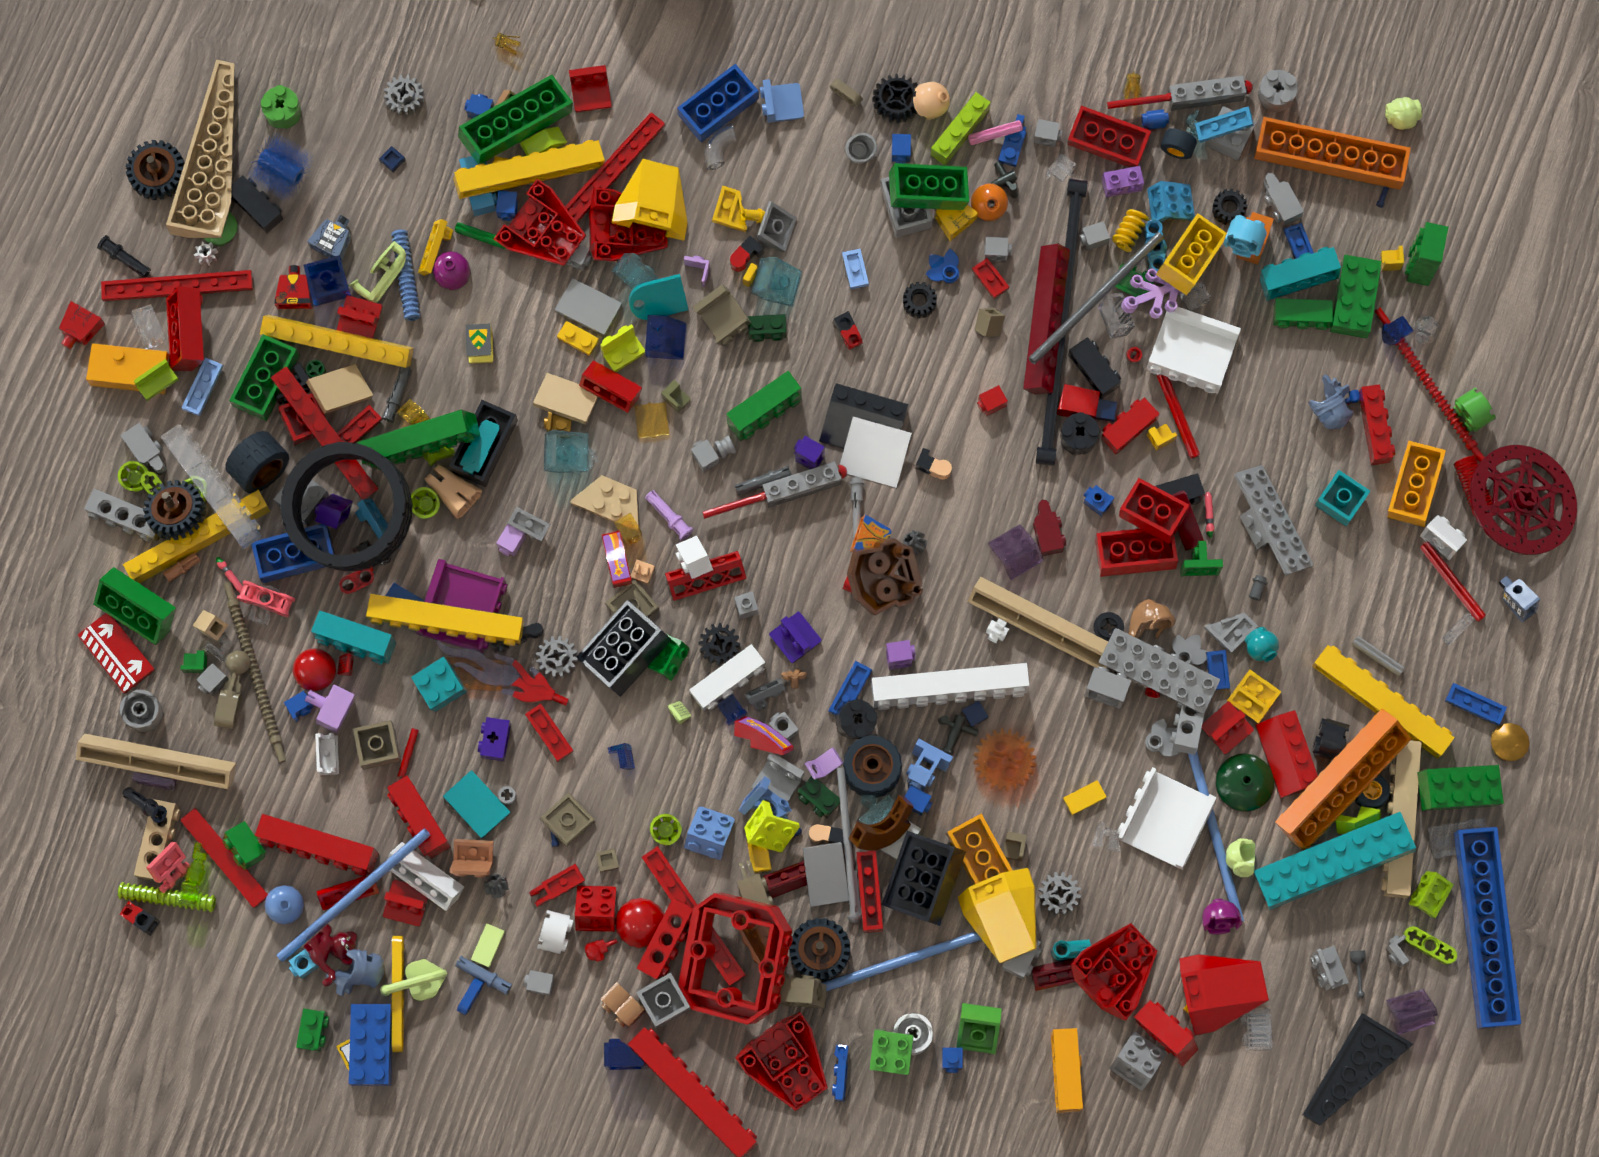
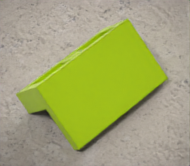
M164 359L136 378L134 383L146 401H149L177 382L178 377L169 367L167 360Z

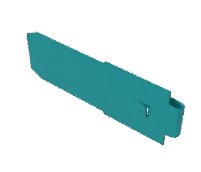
M489 420L481 423L479 427L481 436L476 437L475 441L469 445L460 462V465L463 466V471L473 474L474 471L479 473L488 455V451L499 432L498 424Z

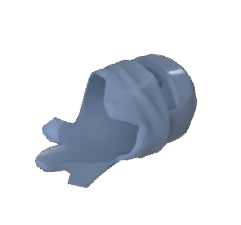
M1323 375L1322 380L1326 400L1322 402L1310 400L1308 404L1325 428L1330 430L1341 429L1353 416V411L1348 409L1344 398L1350 391L1349 385L1342 387L1341 382H1338L1336 378H1333L1331 381L1328 375Z
M348 950L346 955L353 960L349 970L343 972L338 969L335 971L336 993L341 996L344 995V992L350 994L353 986L360 984L376 988L385 973L382 957L375 953L367 955L366 950Z

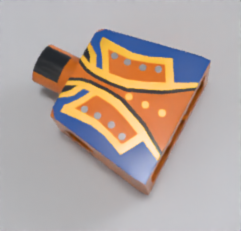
M864 515L860 519L850 552L873 547L875 542L890 538L892 530L868 515Z

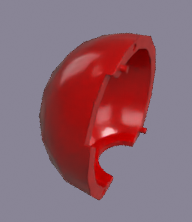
M644 898L631 899L623 904L617 912L615 920L616 931L621 940L629 946L637 948L648 947L664 913L660 906L652 900Z

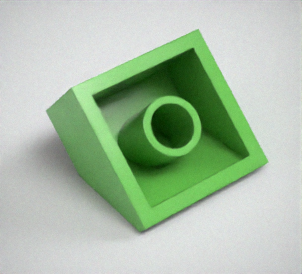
M962 1003L956 1048L995 1054L1002 1009Z

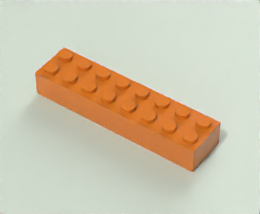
M1263 117L1254 159L1401 190L1405 180L1411 148Z
M1381 709L1319 776L1307 786L1305 791L1293 801L1290 807L1279 816L1275 823L1288 839L1301 850L1309 849L1412 740L1396 718L1384 709Z

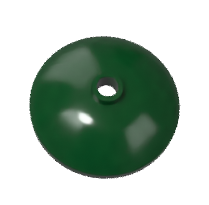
M1237 754L1225 760L1218 769L1215 780L1216 790L1221 800L1230 808L1242 812L1254 811L1262 807L1270 799L1274 789V777L1270 767L1261 758L1252 754ZM1248 777L1250 783H1244L1243 778Z

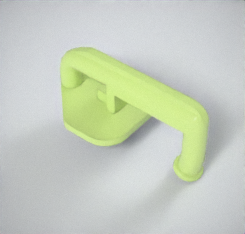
M393 241L371 268L370 273H376L381 268L386 272L371 293L358 283V279L350 283L349 287H352L354 291L367 301L377 303L403 269L406 261L405 250ZM394 251L398 254V257L389 267L387 266L390 261L389 256Z
M425 959L411 962L405 969L407 980L383 985L380 992L383 996H389L391 993L409 988L411 996L415 1000L422 1001L433 998L447 977V971Z

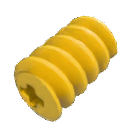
M1133 209L1127 210L1126 216L1122 219L1123 222L1119 224V228L1115 232L1116 234L1112 237L1114 244L1126 252L1132 251L1129 245L1135 246V242L1132 239H1139L1135 233H1142L1139 227L1144 228L1146 226L1143 221H1149L1147 215Z

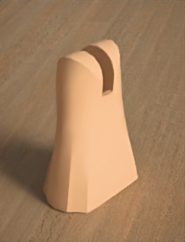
M438 464L433 470L443 479L442 482L430 473L424 480L443 501L454 517L458 519L480 498L482 490Z

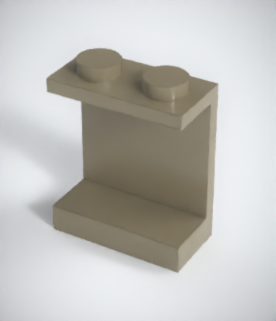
M720 285L692 306L694 311L701 315L716 337V343L720 345L729 344L733 341L735 335L745 332L751 324V321L736 299L724 285Z

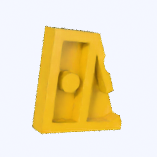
M722 185L711 222L746 233L747 225L741 219V212L744 208L739 190Z

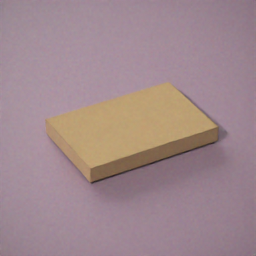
M356 364L310 378L306 382L324 414L373 397Z
M547 373L533 401V406L586 425L598 400V396L580 387L578 383Z

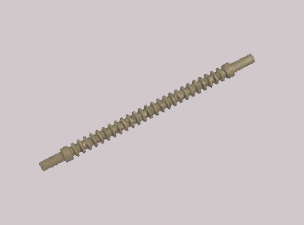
M225 582L223 585L228 598L227 605L231 609L230 613L233 614L231 618L235 619L233 623L236 624L235 629H238L236 633L239 634L238 639H241L239 643L243 645L241 649H244V652L250 657L251 664L248 669L250 670L249 674L252 675L250 679L254 680L252 684L255 685L254 690H257L255 694L258 695L257 700H260L258 704L262 706L260 710L263 711L262 716H265L263 720L266 721L265 726H268L266 730L270 732L268 736H271L269 740L271 745H274L279 763H283L286 761L281 745L282 737L278 735L280 731L277 730L278 726L275 725L277 721L273 720L275 716L272 715L273 710H270L272 706L268 704L270 700H267L268 695L265 694L267 690L264 689L265 684H262L264 680L261 679L262 674H259L261 670L257 668L259 664H256L257 659H254L256 654L253 653L254 649L251 648L252 644L249 643L251 639L248 638L249 633H246L248 629L245 628L246 623H243L245 619L242 618L243 613H240L242 609L239 608L240 603L235 597L231 582Z

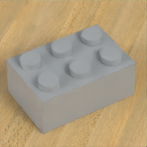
M889 177L881 179L880 188L896 238L932 228V218L929 209L891 207Z

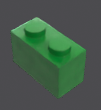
M245 821L224 833L223 844L225 848L232 851L234 861L238 866H242L244 870L265 858L266 851Z

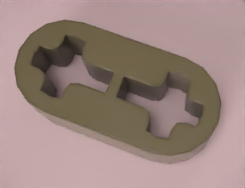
M835 79L829 86L836 95L854 107H857L863 100L859 93L839 79Z

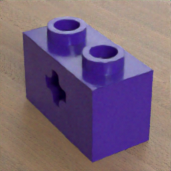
M804 436L802 440L799 439L794 447L795 461L808 469L819 467L825 457V447L807 436Z
M331 494L324 498L321 503L317 504L315 521L337 529L349 518L353 501Z
M486 717V722H482L481 734H483V740L479 741L478 752L481 758L505 762L511 728L510 720ZM496 735L498 740H495L494 743H492L489 738H493V736Z

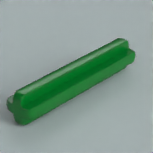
M457 222L455 226L456 233L506 249L494 240L495 234Z

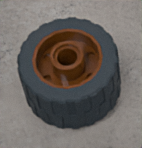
M261 431L250 435L236 446L227 458L225 469L245 492L251 494L257 490L262 491L274 483L286 469L290 456L269 432Z
M875 735L864 736L854 741L844 756L843 767L845 768L846 783L858 795L865 796L866 798H879V796H884L892 791L899 782L902 770L901 755L896 746L891 741L884 739V737ZM875 764L877 768L870 769L868 765Z

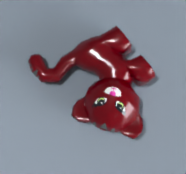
M329 924L303 946L309 953L312 962L328 974L329 977L322 981L324 987L332 985L336 980L335 971L326 964L329 953L335 958L340 959L341 963L351 965L353 959L346 954L348 950L356 948L355 941L357 939V934L353 931L346 933L338 932L333 937L330 936L332 927Z

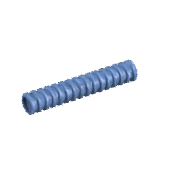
M400 229L391 233L393 237L392 242L395 241L406 253L405 265L398 274L400 292H402L400 296L403 303V314H405L404 319L415 321L421 315L418 308V297H416L417 291H415L416 282L413 275V264H411L412 258H410L411 249L408 242V231Z

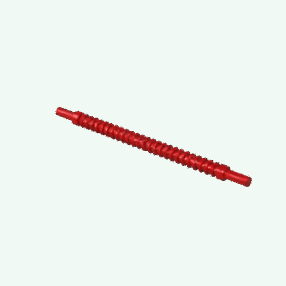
M1381 307L1376 309L1374 312L1385 326L1384 330L1386 333H1390L1389 337H1393L1392 341L1396 342L1395 346H1399L1398 350H1402L1401 354L1405 355L1404 359H1408V364L1411 363L1410 367L1414 368L1413 372H1417V377L1420 376L1419 380L1424 382L1422 385H1426V390H1429V394L1433 395L1432 399H1436L1435 403L1439 404L1438 407L1442 408L1441 412H1445L1444 416L1448 417L1447 421H1451L1450 425H1454L1453 429L1457 430L1456 434H1460V439L1463 438L1462 442L1466 443L1465 447L1467 450H1471L1473 455L1477 456L1476 458L1480 463L1484 455L1477 447L1478 443L1476 440H1472L1473 436L1469 435L1470 431L1465 430L1467 427H1463V422H1460V418L1456 417L1457 413L1454 414V409L1450 408L1451 404L1448 405V400H1444L1445 396L1441 395L1442 391H1438L1439 387H1435L1436 383L1432 382L1433 378H1429L1430 374L1426 373V369H1423L1424 365H1420L1421 361L1417 360V356L1413 355L1414 351L1411 352V347H1408V343L1404 342L1405 338L1402 339V334H1399V330L1395 329V323L1388 319Z

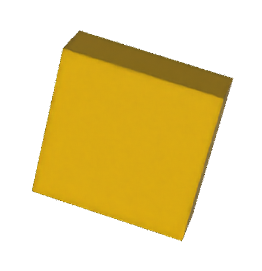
M750 264L743 277V285L751 286L758 273L757 265Z

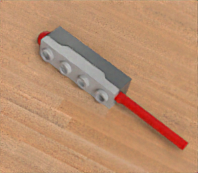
M1243 76L1170 85L1166 94L1107 102V108L1113 109L1169 101L1170 111L1239 102L1244 101L1245 95L1252 92L1253 85L1248 80L1244 81Z
M835 462L763 484L762 493L703 511L702 514L705 519L766 500L768 508L841 485V478L844 479L847 476V469L843 465H838L837 469Z

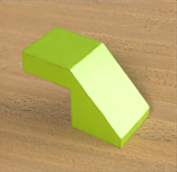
M553 127L538 132L522 141L520 145L526 156L533 152L542 153L547 152L550 148L564 146L567 141L560 128Z
M1361 806L1357 818L1340 815L1336 819L1337 833L1346 834L1381 820L1380 809Z

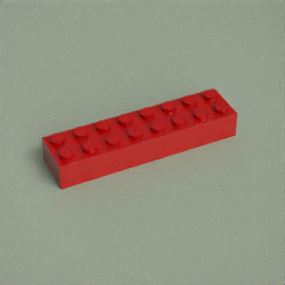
M644 1027L628 1043L630 1049L736 1157H745L757 1145V1136L749 1128L745 1130L741 1126L743 1124L742 1120L735 1113L731 1116L727 1112L729 1107L721 1099L717 1101L714 1098L715 1093L707 1085L703 1087L700 1084L701 1080L694 1071L689 1073L686 1070L688 1066L679 1056L675 1059L672 1055L674 1053L673 1050L665 1042L661 1044L658 1041L660 1038L653 1029L647 1030Z

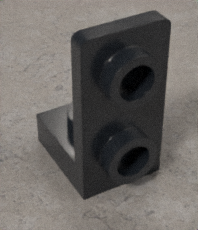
M298 363L293 366L296 371L293 375L305 392L308 393L310 388L306 382L309 378L301 364ZM282 393L275 396L279 405L289 403Z

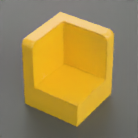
M1398 246L1397 250L1381 251L1382 271L1401 270L1404 264L1403 246Z
M1167 424L1157 429L1153 427L1147 432V437L1156 451L1175 441L1178 436L1176 432H1171Z

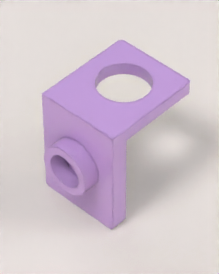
M684 256V265L704 269L702 287H705L710 269L709 261L704 260L700 256Z
M833 747L817 759L804 764L813 779L816 780L824 778L841 766L843 762Z

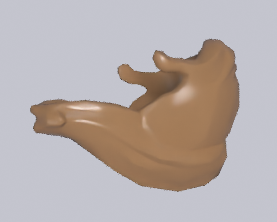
M1144 600L1132 612L1128 634L1139 639L1145 629H1158V632L1155 634V637L1158 639L1162 631L1175 625L1176 619L1167 606L1157 604L1154 600Z

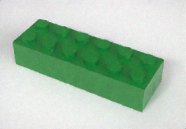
M551 74L460 125L458 138L477 164H482L571 114L573 102Z
M461 409L357 443L374 449L395 465L405 463L406 459L409 458L419 459L428 452L429 454L438 453L444 447L454 448L460 442H473L476 437L481 435L476 415ZM362 461V464L370 466V468L381 470L370 462Z

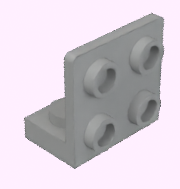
M770 753L767 757V763L753 783L752 789L765 776L771 780L768 789L788 802L805 776L804 771L775 753Z
M1335 946L1323 950L1317 949L1311 954L1312 958H1310L1313 968L1317 969L1319 973L1317 979L1321 988L1324 987L1325 991L1349 983Z
M1134 1031L1109 1069L1143 1091L1167 1053Z

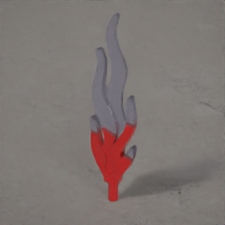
M436 640L438 647L449 656L469 659L480 665L484 671H479L464 662L455 663L456 667L464 668L479 681L494 686H514L524 691L517 692L511 689H502V694L512 696L522 702L553 700L564 706L568 703L569 699L555 693L556 691L550 687L545 677L533 667H530L529 670L535 679L530 677L523 666L511 657L494 653L496 659L509 664L502 665L489 660L475 649H453Z

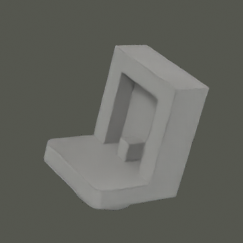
M1398 935L1394 936L1388 941L1390 945L1386 947L1390 953V960L1393 964H1398L1399 967L1409 961L1398 946L1406 938L1405 935L1401 937Z

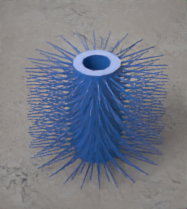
M265 139V147L267 145L268 149L266 148L260 153L259 159L254 161L258 162V167L255 169V173H258L256 174L258 176L256 181L260 177L259 181L265 180V185L273 183L272 188L274 187L275 190L276 187H279L276 191L281 189L283 193L290 192V190L292 192L295 185L297 190V184L302 181L303 174H305L303 164L304 162L306 163L308 158L305 157V154L303 156L298 154L299 150L296 152L294 148L292 150V147L287 149L285 146L286 142L283 146H278L280 144L273 139L272 143L275 142L276 145L272 147L270 144L268 146Z

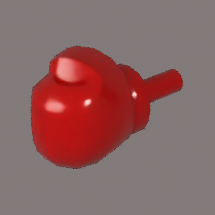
M615 938L606 943L603 939L588 943L584 948L585 954L589 960H595L598 963L604 960V953L608 952L607 947L618 943Z

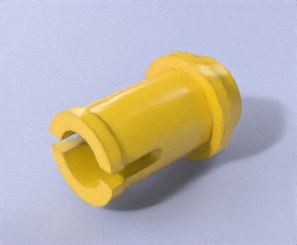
M761 208L757 210L742 209L741 219L743 221L761 223L765 211Z

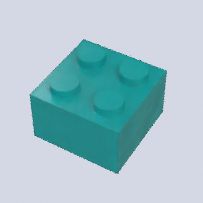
M1338 470L1314 506L1347 527L1371 491Z
M444 656L411 677L430 710L437 712L468 692L451 663Z

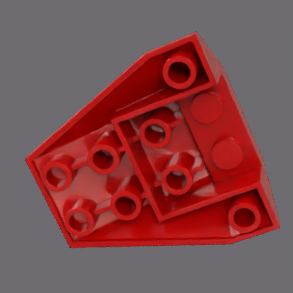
M536 179L526 193L529 198L509 226L505 224L502 226L494 240L510 251L565 266L586 237V234L553 189L539 179Z
M594 188L589 211V248L594 260L613 262L666 249L668 247L667 230L632 222L630 227L613 224L614 207L622 193L614 189Z
M1129 923L1081 951L1071 963L1074 980L1102 1010L1125 1021L1138 1006L1157 950L1132 923Z
M1200 954L1179 958L1186 1003L1195 1036L1215 1032L1269 1001L1261 961Z
M801 1012L775 1023L748 1042L735 1057L749 1077L795 1111L828 1088L812 1028Z

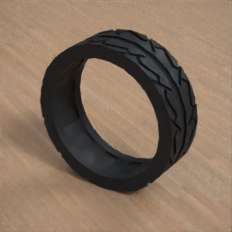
M336 442L309 452L294 466L286 479L282 491L280 510L283 525L290 540L303 554L323 566L338 571L355 572L369 569L382 563L399 548L407 536L411 524L413 503L409 486L403 474L390 460L370 447L358 443L353 444L352 442ZM343 460L370 462L382 470L393 492V512L387 529L380 539L361 552L350 555H333L322 552L312 543L302 523V498L308 484L323 468L335 462Z

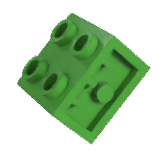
M883 1029L874 1030L870 1070L908 1075L910 1073L914 1036L888 1032Z

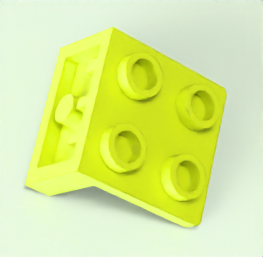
M632 324L621 327L617 334L607 336L600 344L602 356L614 372H618L646 354V350L635 336Z
M763 800L744 829L749 844L781 853L800 828L798 822L774 816L770 802Z

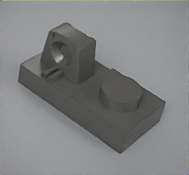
M777 678L744 695L749 704H752L756 711H760L767 707L766 697H776L786 689L781 679Z

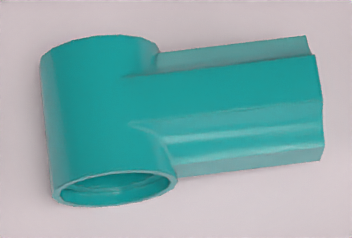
M1090 940L1057 941L1051 949V955L1057 961L1076 958L1082 950L1091 946ZM1056 947H1064L1065 955H1059Z

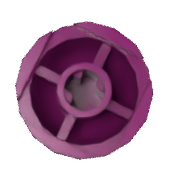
M449 251L442 253L437 257L433 266L435 281L442 288H448L449 290L463 287L468 282L471 274L469 262L458 252Z
M1223 899L1213 900L1203 910V929L1205 932L1208 930L1209 934L1215 935L1229 933L1230 928L1233 927L1238 929L1242 925L1239 909L1230 901Z

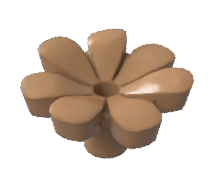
M795 669L794 672L787 671L781 673L784 680L791 681V688L793 689L799 688L798 681L804 679L807 675V672H801V669Z

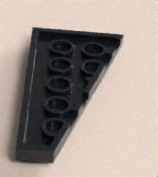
M1361 1013L1302 1116L1318 1126L1321 1125L1409 1049L1413 1043Z

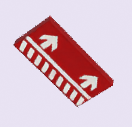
M107 613L103 614L78 634V637L124 694L155 671L154 667L117 621Z

